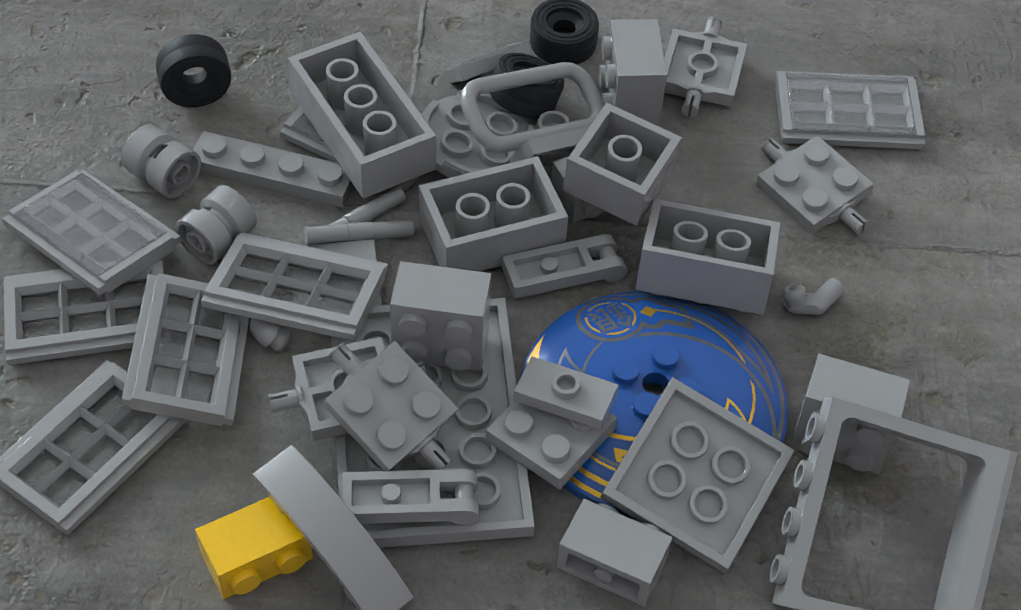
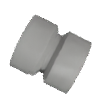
M146 124L134 131L122 149V166L142 181H147L152 188L167 198L182 196L191 188L200 173V156L182 142L175 141L170 134L153 124Z
M219 185L201 200L200 210L192 208L176 222L175 231L181 236V244L191 255L205 264L212 265L228 252L237 235H240L241 232L249 233L256 226L257 220L251 205L241 194L229 186Z

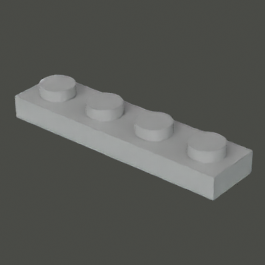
M203 131L193 149L201 158L200 173L330 205L344 207L354 186L339 163Z

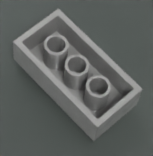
M361 31L288 57L291 93L362 198L436 170V134Z

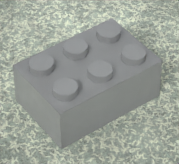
M538 156L419 185V219L441 267L480 272L502 266V256L566 242L568 215Z
M654 199L643 243L635 290L649 292L654 295H665L690 300L699 304L731 308L740 312L764 315L774 275L780 222Z

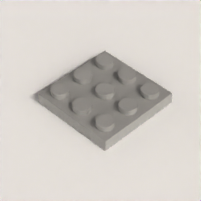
M672 377L600 498L641 523L645 522L657 526L663 533L673 537L672 542L725 573L733 562L795 450Z

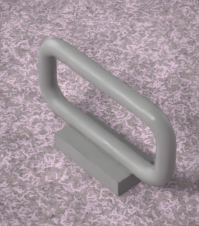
M568 62L477 78L466 84L460 98L462 111L476 140L482 146L494 152H510L515 150V153L509 158L510 163L538 156L543 166L551 165L553 161L570 156L604 107L603 100L589 73L581 66ZM569 78L580 88L590 111V116L585 119L498 136L491 132L486 125L477 104V97L480 94Z

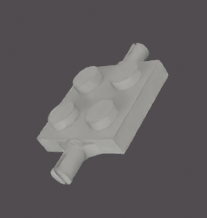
M714 17L707 19L704 32H688L673 29L664 57L667 72L664 93L686 97L682 113L687 117L690 106H692L690 117L697 116L701 101L729 107L733 105L747 44L731 41L720 36L719 32L722 21L717 17L714 27H712Z
M818 135L791 151L784 149L773 137L769 138V141L766 140L761 150L772 158L775 164L758 174L756 185L811 235L827 224L843 221L857 235H860L861 232L868 228L870 222L864 219L854 208L857 203L872 194L874 183Z
M382 337L346 344L361 362L376 357L385 349ZM336 347L292 356L296 375L295 389L268 394L272 414L292 408H300L302 414L307 418L313 441L348 433L323 405L324 400L338 389L347 377L342 368L329 357V354ZM421 360L419 362H416V364L426 373L423 361Z
M393 341L376 357L363 362L352 353L344 342L339 344L338 348L336 347L329 354V357L342 368L347 377L344 383L324 400L323 405L383 471H392L404 459L415 456L418 453L435 470L445 468L453 460L434 441V438L439 428L456 414L458 408L396 341Z

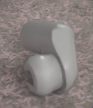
M829 278L814 293L806 292V288L803 285L797 286L796 283H793L783 290V298L785 299L783 305L792 314L821 315L844 294L845 289L842 283L835 278Z
M272 294L271 297H270V298L278 299V300H279V298L276 297V296L273 295V294ZM251 318L249 322L250 333L264 347L270 346L275 351H280L288 344L290 340L289 330L281 328L280 324Z

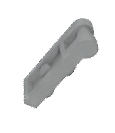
M602 234L502 256V269L514 299L603 279L607 282H616L624 278L628 272L623 258L616 254L618 246L614 237L610 234Z
M472 470L342 472V501L361 524L451 521L454 524L465 526L474 524L479 520V504L474 500L473 495L478 490L477 473ZM440 492H451L454 494V498L440 499Z

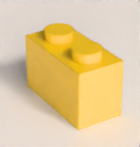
M269 497L195 529L200 553L223 599L234 594L242 595L249 593L257 588L261 582L280 573H293L300 569L307 561L313 559L312 546L285 512L282 514Z

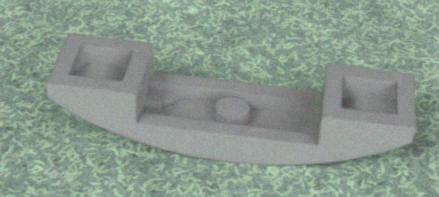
M290 445L252 474L282 514L285 512L345 588V594L358 610H399L413 599V595L366 529L331 486L293 445Z

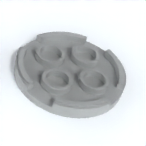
M462 90L457 91V94L438 101L433 100L422 113L423 118L436 134V170L448 178L510 163L509 158L515 153V150L510 152H494L486 149L476 140L462 111L460 102ZM490 93L478 95L477 104L489 130L495 135L505 136L535 129L522 116L513 114L499 106L493 100Z

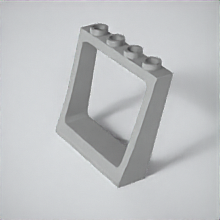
M837 397L823 398L820 414L813 413L806 427L805 439L812 442L808 461L801 460L794 474V487L800 489L796 508L789 507L782 522V534L788 536L784 555L777 554L770 569V582L776 584L772 603L798 610H867L809 597L802 590V581L843 421L848 420L959 456L966 461L967 470L933 610H981L1018 453L932 428Z

